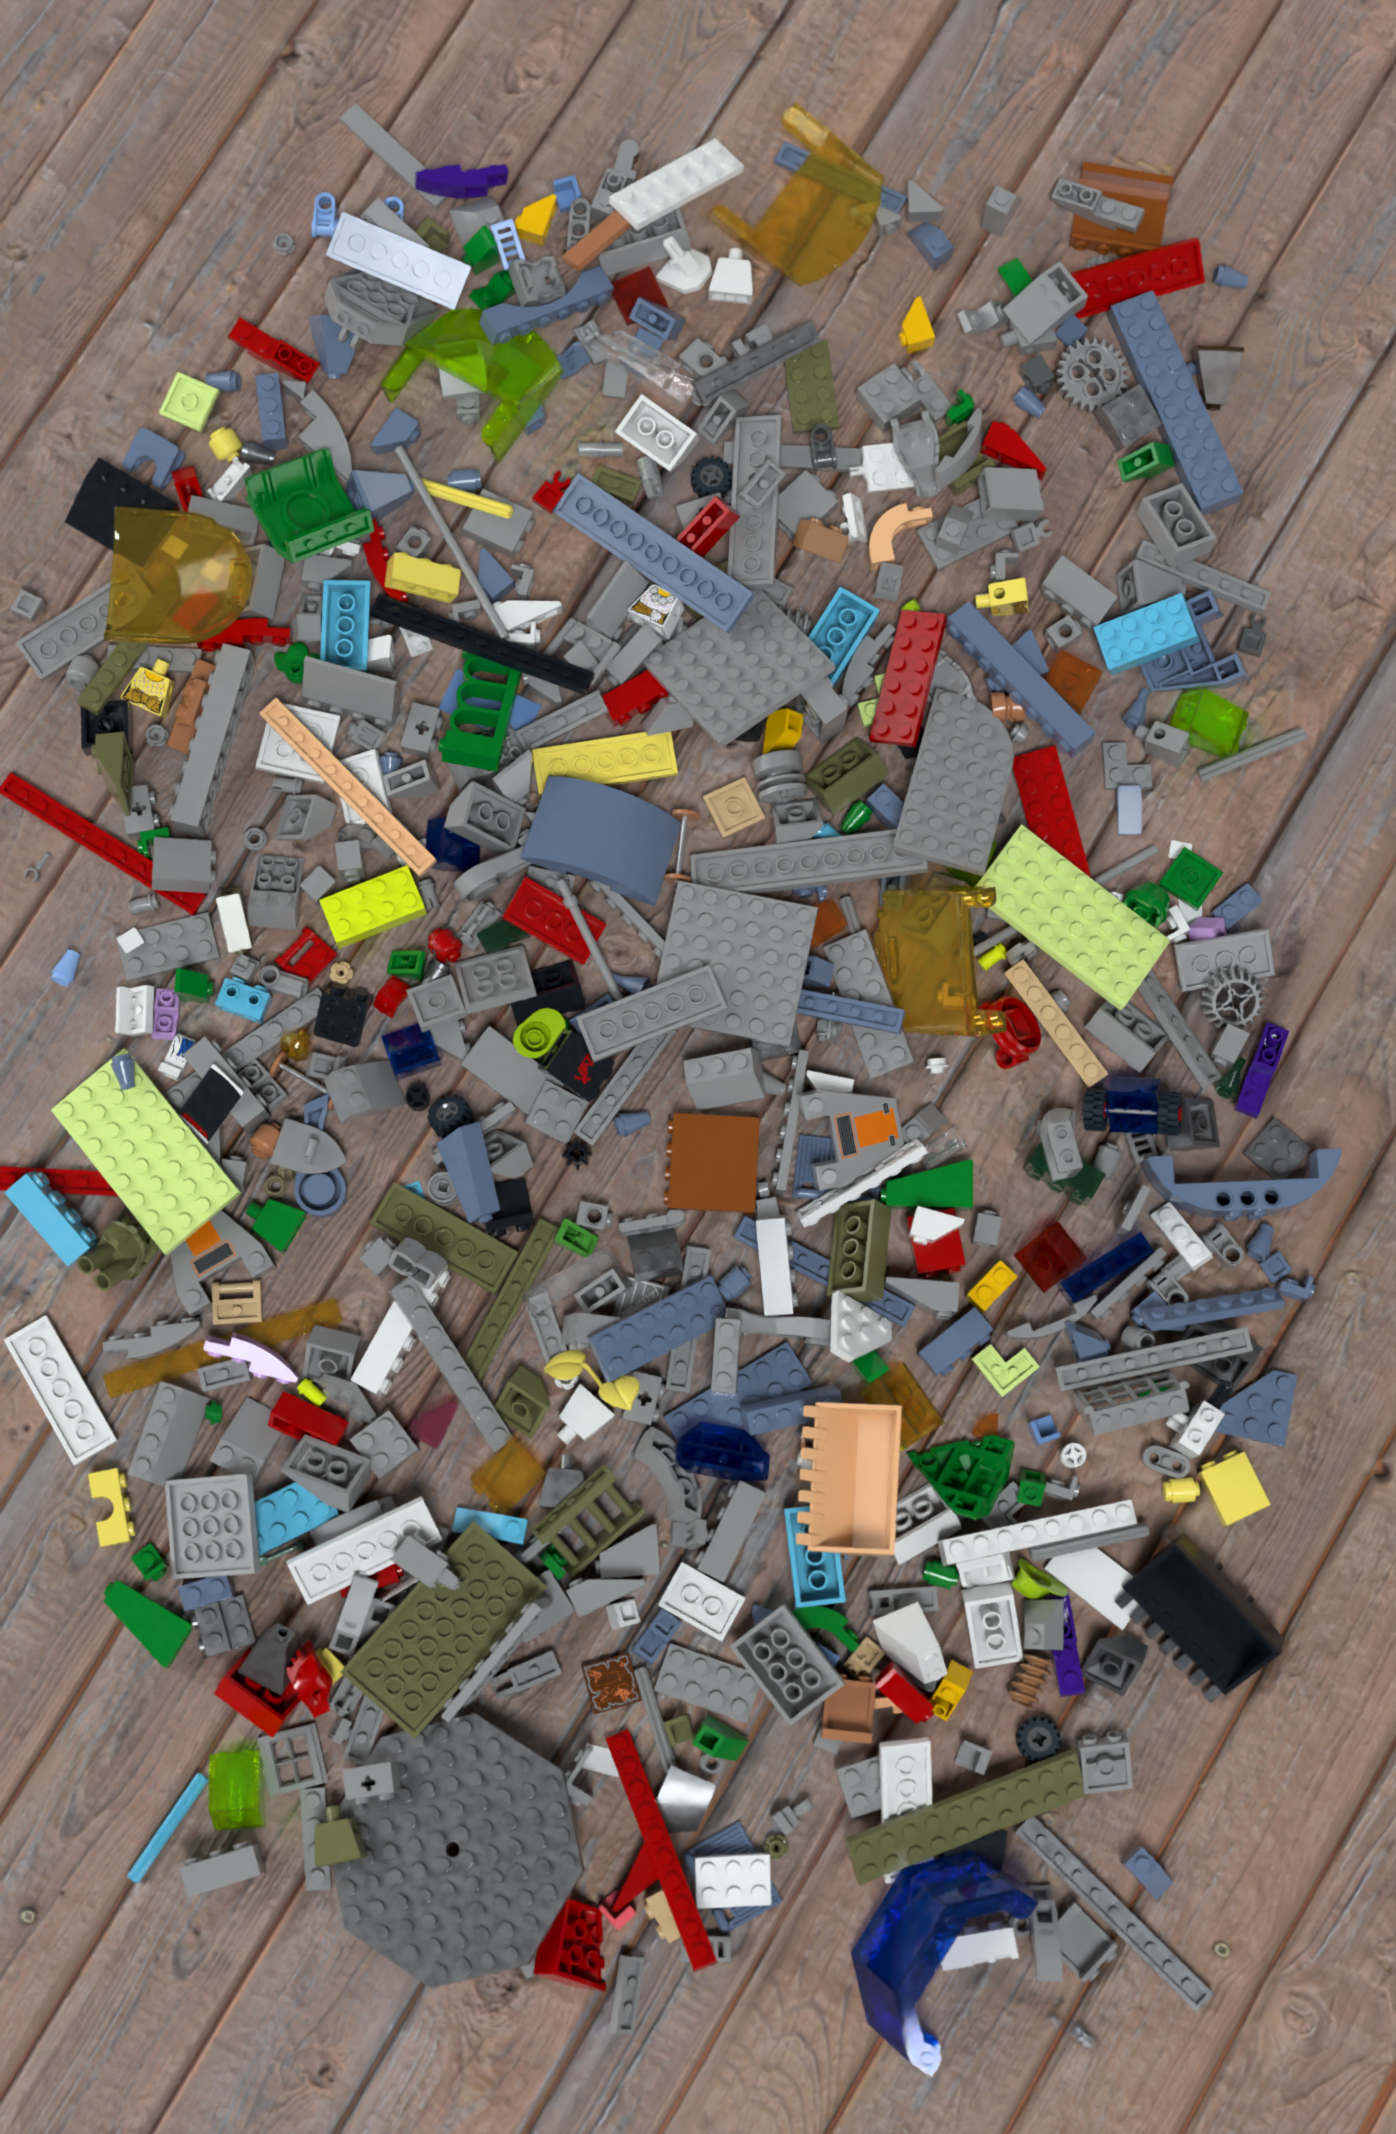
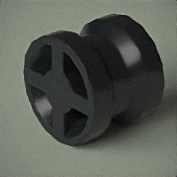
M415 1085L407 1090L405 1098L410 1109L421 1112L428 1108L430 1096L425 1087Z

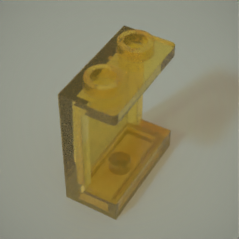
M512 1438L492 1460L470 1478L474 1482L471 1487L480 1497L485 1494L490 1499L487 1504L496 1514L501 1511L505 1515L547 1473Z

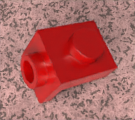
M393 975L378 991L373 1006L381 1013L393 1018L398 1007L408 997L406 990L412 987Z

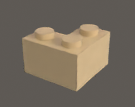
M660 1888L647 1895L644 1908L649 1918L655 1917L659 1923L655 1928L661 1940L667 1939L668 1943H671L680 1938L663 1889Z

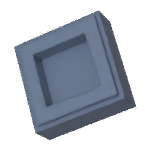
M1277 1251L1258 1264L1271 1284L1293 1271L1280 1251Z

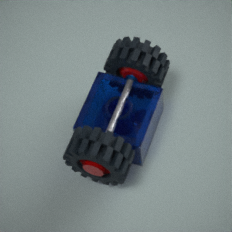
M1113 1076L1109 1089L1087 1088L1083 1104L1084 1128L1087 1131H1105L1109 1116L1110 1132L1157 1135L1159 1133V1135L1179 1136L1183 1121L1182 1093L1161 1092V1079Z

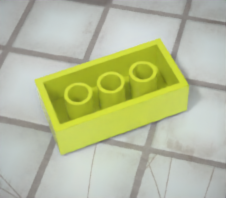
M408 865L319 900L339 949L427 914Z

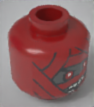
M439 928L429 936L428 950L440 963H454L461 957L463 943L452 930Z

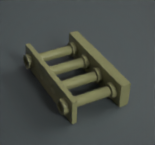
M604 1464L530 1530L543 1545L550 1541L568 1561L563 1568L572 1578L581 1574L594 1558L626 1529L636 1524L646 1512L636 1501L631 1505L627 1503L613 1486V1482L617 1478ZM602 1492H606L622 1511L612 1522L594 1502L595 1498ZM584 1508H587L604 1527L594 1538L576 1519V1515ZM565 1525H569L586 1544L577 1554H574L557 1535Z

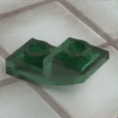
M503 920L482 930L477 934V937L487 955L507 949L511 943L530 938L531 935Z

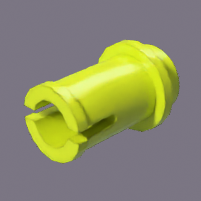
M999 943L982 957L978 958L977 961L987 971L999 960L1006 959L1005 954L1007 950Z
M305 1378L297 1387L300 1391L299 1394H303L314 1405L320 1407L328 1397L312 1383V1379Z

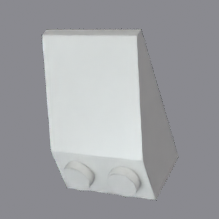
M1010 1582L961 1590L975 1669L1024 1661L1014 1595Z

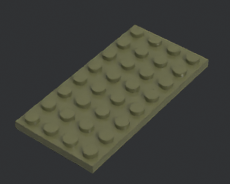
M474 1521L444 1554L449 1558L447 1563L451 1566L450 1571L460 1579V1588L451 1591L441 1583L436 1588H429L422 1582H419L340 1672L414 1739L459 1689L464 1680L474 1672L476 1665L483 1658L487 1657L490 1653V1648L499 1639L501 1640L507 1634L505 1632L507 1627L514 1620L517 1622L522 1617L520 1612L530 1601L533 1602L547 1588L543 1582Z

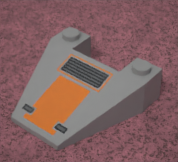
M825 1089L797 1094L802 1118L805 1120L823 1116L828 1118L835 1159L811 1164L815 1187L818 1190L845 1185L904 1146L896 1098Z
M222 1210L171 1252L177 1295L192 1318L212 1307V1301L202 1283L240 1260H243L254 1279H260L277 1269L265 1247Z

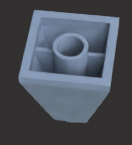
M330 315L309 316V324L323 373H327L328 378L341 379L342 375L347 373L355 350L350 348L351 340L355 334L350 331L347 340L341 343L338 341V335L342 326L332 321Z
M353 470L350 473L345 492L355 511L366 507L370 510L372 519H376L378 522L409 500L411 494L415 492V487L406 474Z

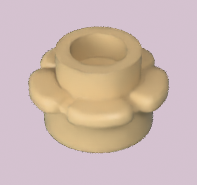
M347 962L332 965L330 978L333 982L344 985L352 979L353 970L350 969V965Z

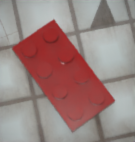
M525 876L501 918L583 966L591 952L569 908L566 909L562 901L564 899ZM580 909L597 943L607 924Z

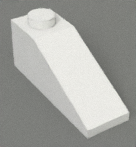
M507 600L503 603L499 601L492 604L508 633L526 630L531 627V621H536V624H539L562 613L560 601ZM491 623V625H492V627H493V629H494V631H495L497 637H499V635H498V633L496 632V630H495L493 624Z

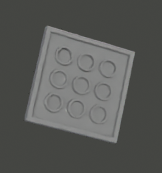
M252 1473L165 1481L172 1579L260 1573Z

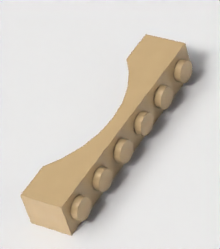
M1024 959L1006 971L1004 974L1046 1029L1086 1086L1093 1088L1107 1078L1109 1074Z

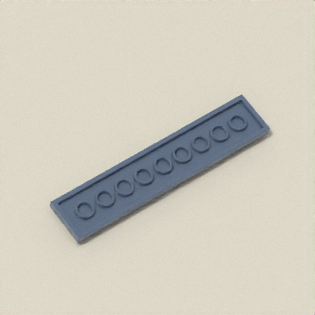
M579 473L552 511L623 561L629 562L637 571L729 634L756 596L752 591Z

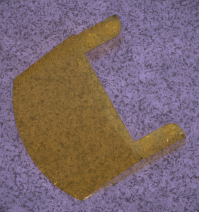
M795 102L783 113L781 124L787 132L811 152L752 229L723 205L713 207L706 217L739 243V247L801 287L832 273L843 265L860 247L874 223L877 209L880 206L884 176Z
M962 885L884 890L882 895L884 903L882 909L877 911L876 916L880 920L879 929L874 931V947L896 1008L906 1011L903 1021L905 1032L982 1037L1007 1031L1006 1017L1002 1011L978 1009L970 907L987 908L993 906L997 900L996 887Z

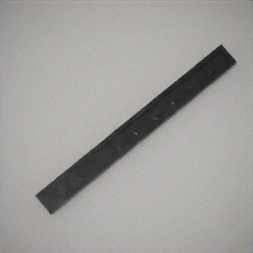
M380 593L370 609L371 617L582 695H586L594 679V672Z

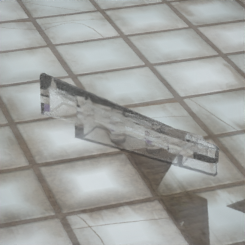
M615 330L610 335L595 333L590 344L592 349L674 407L683 411L694 391L692 382L696 379L677 372L681 365L679 362L622 330Z

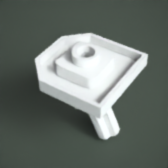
M672 236L664 239L663 247L671 258L657 274L656 280L683 294L700 290L712 275L709 256L694 249L683 251Z

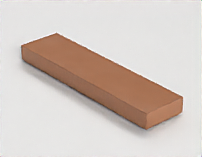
M615 210L562 256L563 262L580 271L632 225Z

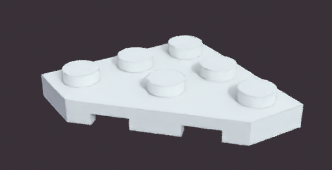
M839 1290L832 1294L831 1353L849 1363L892 1341V1322Z

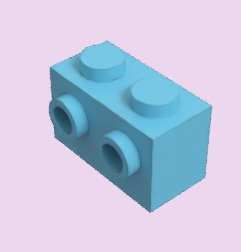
M233 977L232 980L225 978L215 1005L219 1010L263 1024L273 998L268 993V989L259 985H255L254 988L247 986L244 980Z

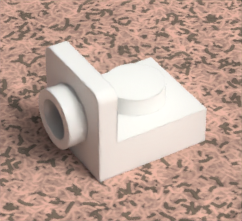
M531 621L530 634L520 630L508 633L510 637L507 641L526 646V648L535 651L536 643H540L541 629H536V621Z
M399 627L411 657L433 649L428 637Z
M1175 905L1168 909L1166 924L1169 929H1174L1175 931L1168 935L1167 939L1170 941L1169 943L1173 942L1174 945L1187 939L1186 935L1190 931L1181 911Z

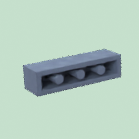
M834 1384L740 1405L744 1429L752 1436L815 1421V1418L803 1415L804 1406H816V1402L842 1403L840 1390Z

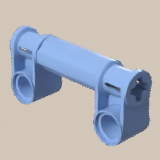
M323 192L315 198L312 238L317 236L332 238L339 221L337 219V207L333 195ZM394 196L387 198L384 204L390 209L398 208L399 211L395 214L402 221H405L404 206L401 199ZM324 204L331 205V207L328 209L321 208V206Z

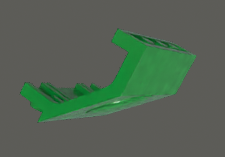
M326 447L244 478L248 496L245 498L276 553L291 563L299 562L374 532L370 510L365 507L355 511L336 478L331 452Z

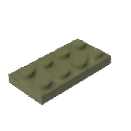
M825 340L784 361L793 435L811 433L812 429L819 424H825L831 430H839L828 340Z

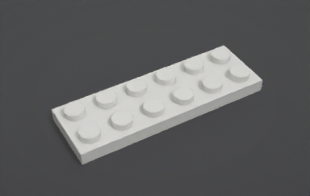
M715 138L609 196V203L638 231L741 174L744 165Z
M47 1315L4 1339L6 1346L74 1466L79 1465L118 1442Z
M421 1496L286 1562L306 1603L309 1605L351 1585L355 1574L368 1577L395 1564L391 1558L408 1535L413 1539L419 1536L429 1543L427 1548L443 1539Z
M924 1737L879 1743L882 1823L931 1805L930 1739ZM934 1856L883 1876L885 1884L934 1878Z

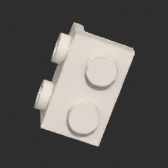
M154 986L117 987L115 1032L117 1034L135 1037L153 1033Z

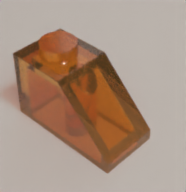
M824 901L816 906L818 907V913L810 951L847 929L848 923L834 901L828 904Z

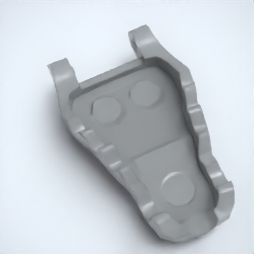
M926 410L922 411L923 420L900 425L898 418L890 420L896 455L904 465L909 478L912 479L917 496L923 498L936 496L942 490V488H937L935 470L940 464L939 436L936 425L929 411Z
M940 648L928 701L932 704L936 688L966 696L973 702L977 701L975 690L965 671Z

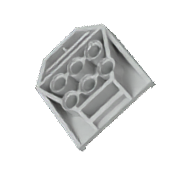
M356 268L331 279L324 297L331 320L342 326L338 335V341L344 343L351 331L355 335L351 340L350 348L355 351L362 339L371 344L402 346L439 316L441 312L439 307L425 300L422 296Z

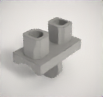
M594 320L573 330L574 335L581 342L594 366L614 356V352Z

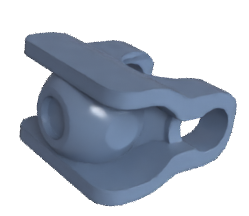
M140 428L123 460V468L130 472H135L143 462L148 460L155 461L156 471L153 476V485L163 490L173 478L171 472L178 470L184 462L185 453L161 435H157L146 428Z

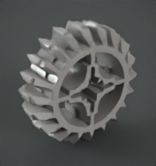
M1229 968L1228 974H1226L1224 970H1220L1221 977L1217 978L1215 975H1212L1214 982L1212 984L1206 982L1205 985L1209 988V991H1202V995L1207 997L1201 1000V1004L1206 1006L1203 1009V1013L1205 1015L1209 1014L1207 1019L1210 1022H1214L1217 1028L1223 1026L1224 1029L1229 1023L1237 1028L1241 1025L1243 1029H1246V1022L1249 1021L1251 1024H1255L1254 1015L1261 1017L1258 1008H1265V1005L1259 1002L1266 999V996L1261 993L1264 987L1258 985L1259 979L1257 977L1252 978L1253 974L1250 971L1244 974V970L1239 968L1235 974V970ZM1231 983H1243L1249 988L1235 990ZM1223 988V989H1224V993H1223L1222 997H1220V998L1217 999V1002H1216L1217 995H1218V993L1220 992V990ZM1231 992H1232V994H1233L1234 996H1236V997H1235V1002H1234V1003H1235V1006L1231 1003V1001H1232ZM1250 1000L1248 1007L1243 1011L1244 1003ZM1231 1009L1236 1016H1224L1219 1014L1218 1011Z

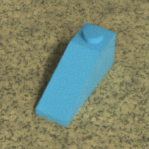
M457 1507L452 1532L463 1533L474 1521L494 1540L524 1545L529 1523L527 1519Z

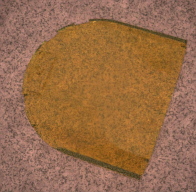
M115 507L113 560L104 641L161 644L196 643L221 633L239 617L250 596L252 570L248 554L232 531L216 524L214 519L197 513Z

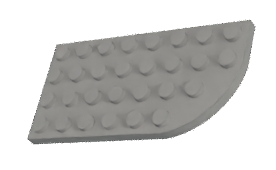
M936 688L892 845V851L976 875H984L1014 762L1013 746L1005 726L998 717L993 716V712L978 701L973 702L966 696Z

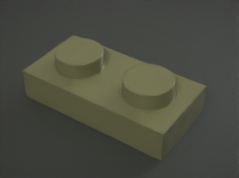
M598 466L592 483L614 498L634 505L642 485L640 480L602 466Z

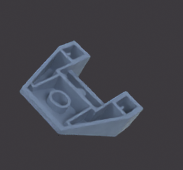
M1211 590L1187 601L1201 642L1140 665L1151 692L1223 689L1250 679L1243 660L1237 653L1220 661H1217L1203 625L1224 615L1215 594Z

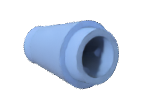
M67 950L51 971L53 974L51 979L59 985L68 987L74 981L80 954L73 950Z

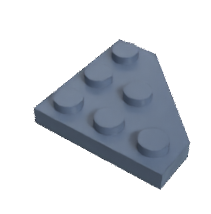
M1273 1370L1224 1402L1219 1410L1225 1413L1214 1432L1284 1447L1297 1375Z

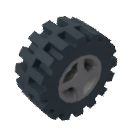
M447 1095L445 1099H438L439 1102L432 1105L433 1109H429V1115L427 1116L432 1129L442 1139L459 1127L474 1122V1114L463 1097H458L457 1095L452 1097Z

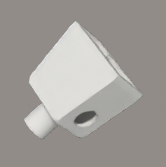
M731 248L729 249L728 258H718L709 287V300L752 305L751 262L749 260H742L743 251L741 249Z
M580 1384L559 1416V1419L566 1425L557 1436L566 1445L576 1435L583 1441H586L613 1420L615 1414Z

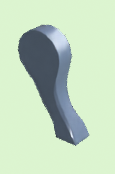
M328 1094L303 1105L304 1124L324 1132L325 1122L329 1113L328 1103L330 1098ZM338 1169L321 1174L297 1172L294 1194L297 1203L305 1213L312 1217L326 1218L333 1216L342 1209L347 1199L348 1190L346 1182Z

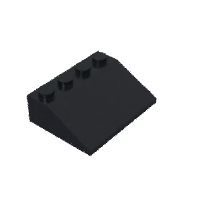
M98 458L86 475L65 523L143 569L180 515V510L174 501L103 459Z

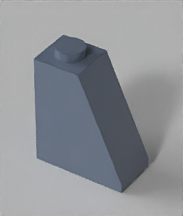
M1030 629L1012 647L1045 679L1049 669ZM988 672L987 678H985L988 690L990 692L1008 693L1004 688L997 686L992 675Z

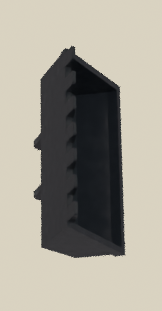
M1183 1532L1161 1548L1137 1574L1122 1586L1125 1591L1115 1600V1603L1123 1609L1134 1599L1139 1607L1130 1615V1619L1135 1624H1139L1147 1615L1152 1618L1154 1622L1147 1628L1144 1634L1150 1640H1153L1163 1630L1169 1638L1159 1647L1160 1651L1164 1655H1168L1178 1646L1184 1653L1174 1662V1665L1179 1671H1183L1193 1662L1198 1669L1189 1677V1681L1197 1687L1207 1677L1213 1685L1203 1696L1209 1702H1212L1221 1693L1224 1695L1228 1694L1278 1657L1283 1651L1281 1648L1285 1638L1252 1605L1255 1598L1252 1595L1246 1598L1221 1572L1224 1566L1221 1563L1215 1566Z

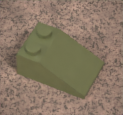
M125 733L96 734L95 744H92L91 750L93 758H97L98 774L103 776L105 785L125 816H131L134 761Z

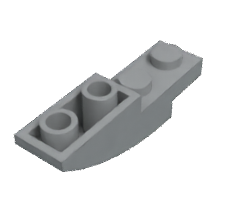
M1062 178L1059 179L1051 196L1053 201L1067 210L1114 231L1119 227L1136 233L1145 215L1143 208L1102 196V191Z
M889 623L875 640L866 635L851 659L842 689V695L851 707L858 701L860 697L858 693L863 688L868 689L874 681V668L871 666L874 667L880 660L881 651L884 648L889 649L894 642L896 628Z
M195 1318L181 1319V1323L171 1324V1321H159L157 1326L150 1327L151 1336L149 1337L148 1333L134 1334L132 1339H124V1336L109 1337V1341L103 1342V1352L107 1354L128 1352V1358L132 1361L146 1359L182 1345L202 1330L203 1326Z
M1051 1885L1026 1886L1025 1894L1032 1933L1031 1945L1037 1982L1062 1981L1059 1925Z

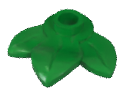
M297 641L291 644L287 653L276 652L274 663L277 670L285 673L286 678L290 682L301 684L303 683L305 656L320 660V654H308L306 645Z

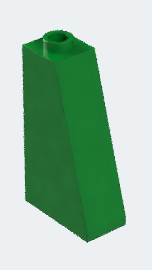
M965 1160L887 1181L885 1188H881L880 1202H885V1205L891 1209L916 1210L917 1206L930 1210L954 1208V1210L971 1211L973 1208V1160Z
M116 1580L115 1583L110 1582L104 1591L106 1597L103 1602L161 1666L170 1668L192 1632L193 1624L120 1580Z

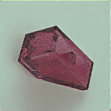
M452 1402L421 1413L420 1417H415L410 1425L409 1430L412 1431L410 1436L438 1450L459 1405Z

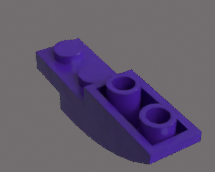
M460 164L453 166L445 165L442 168L423 169L415 174V188L425 193L449 198L486 197L488 195V188L507 185L508 169L506 164L491 165L481 169H469L462 172Z
M1268 1022L1266 1023L1239 1091L1235 1111L1255 1119L1259 1116L1272 1076L1276 1071L1289 1034L1288 1030Z
M1069 1593L1066 1596H1044V1600H1064L1063 1650H1051L1059 1696L1084 1694L1085 1689Z

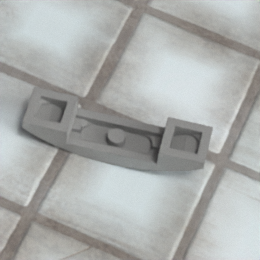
M980 408L975 410L967 422L968 437L954 458L945 455L936 468L937 488H943L958 479L972 465L979 454L984 438L982 411Z
M1094 1295L1070 1306L1073 1312L1071 1316L1035 1331L1032 1330L1028 1322L1007 1331L1005 1337L1012 1340H1033L1056 1334L1066 1329L1065 1322L1071 1321L1075 1323L1083 1317L1097 1301V1297Z

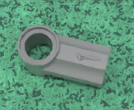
M271 965L265 966L259 973V980L270 993H281L300 1000L307 994L309 981L306 978L280 971ZM276 976L275 981L268 983L271 977Z

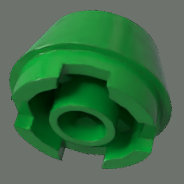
M1144 882L1125 895L1123 904L1150 925L1157 928L1166 921L1170 898L1167 892L1159 885L1152 882Z

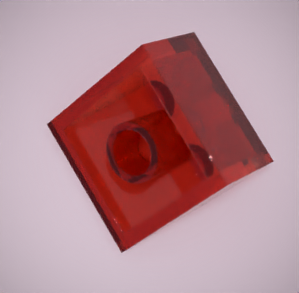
M1058 1221L1045 1229L1014 1255L1043 1293L1087 1260V1257Z

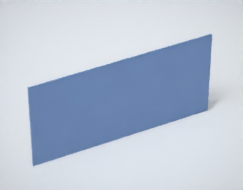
M456 670L438 707L440 710L451 715L456 710V694L459 686L463 684V671ZM516 695L510 720L514 732L533 723L542 705ZM474 697L464 701L471 706L500 711L502 702ZM476 725L481 728H487V726Z

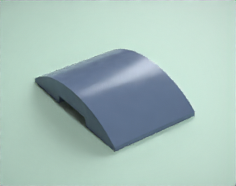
M548 776L520 859L564 875L566 871L610 886V891L655 906L681 822L655 805L621 790L581 779Z

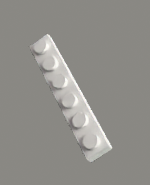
M916 1138L845 1185L833 1188L794 1213L804 1228L818 1223L820 1218L826 1214L839 1210L841 1205L846 1202L856 1200L861 1196V1193L869 1188L879 1186L882 1180L887 1177L899 1174L905 1166L920 1161L928 1152L924 1145Z

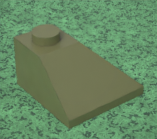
M520 1366L507 1382L494 1408L504 1422L532 1439L548 1412L551 1403L541 1378Z

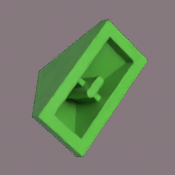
M564 1218L554 1241L555 1245L590 1259L599 1237Z

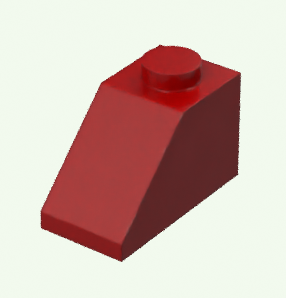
M193 465L171 472L186 519L191 495L204 497Z

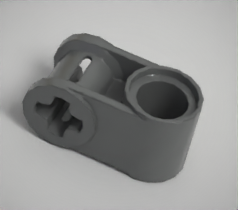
M825 424L816 425L812 429L810 437L813 471L828 467L837 469L836 451L833 445L831 429ZM823 434L827 439L825 441H818L815 436Z

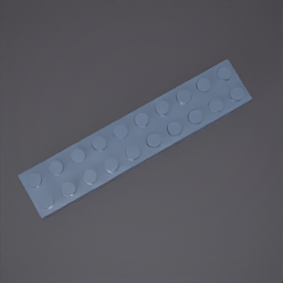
M1153 290L1112 305L1107 318L1137 385H1141L1163 423L1157 427L1163 444H1167L1170 447L1175 465L1174 468L1180 482L1184 485L1203 516L1238 503L1244 492Z

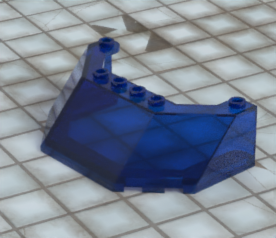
M973 1851L933 1859L901 1869L851 1951L867 2024L910 2064L933 2077L941 2062L939 2053L940 2043L935 2035L920 2026L915 2005L969 1918L1004 1910L1017 1919H1026L1031 1916L1039 1903L1037 1892Z

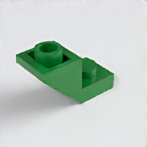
M505 270L495 273L486 287L474 289L469 298L482 311L505 303L516 293L509 271Z

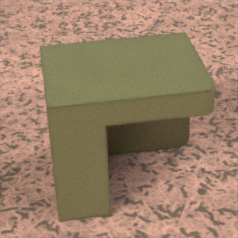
M428 217L415 232L429 245L428 248L442 253L450 243L449 232Z
M687 1714L663 1722L671 1747L693 1739L694 1735Z

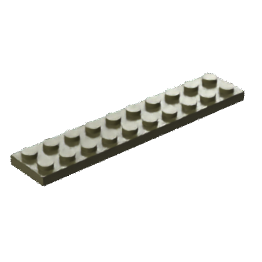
M1071 1749L845 1838L857 1883L859 1885L865 1884L979 1839L984 1835L994 1833L1087 1796L1084 1794L1083 1778L1077 1753Z

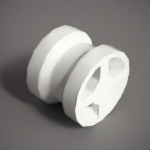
M1070 1443L1064 1446L1060 1452V1460L1065 1467L1076 1468L1085 1462L1086 1451L1078 1443Z

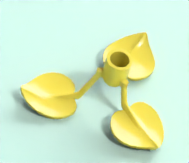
M568 1350L559 1353L545 1366L544 1372L559 1380L572 1379L582 1372V1368L586 1369L599 1385L601 1399L613 1407L630 1411L640 1390L639 1381L631 1376L623 1375L603 1384L590 1366L584 1363L586 1355L581 1351Z

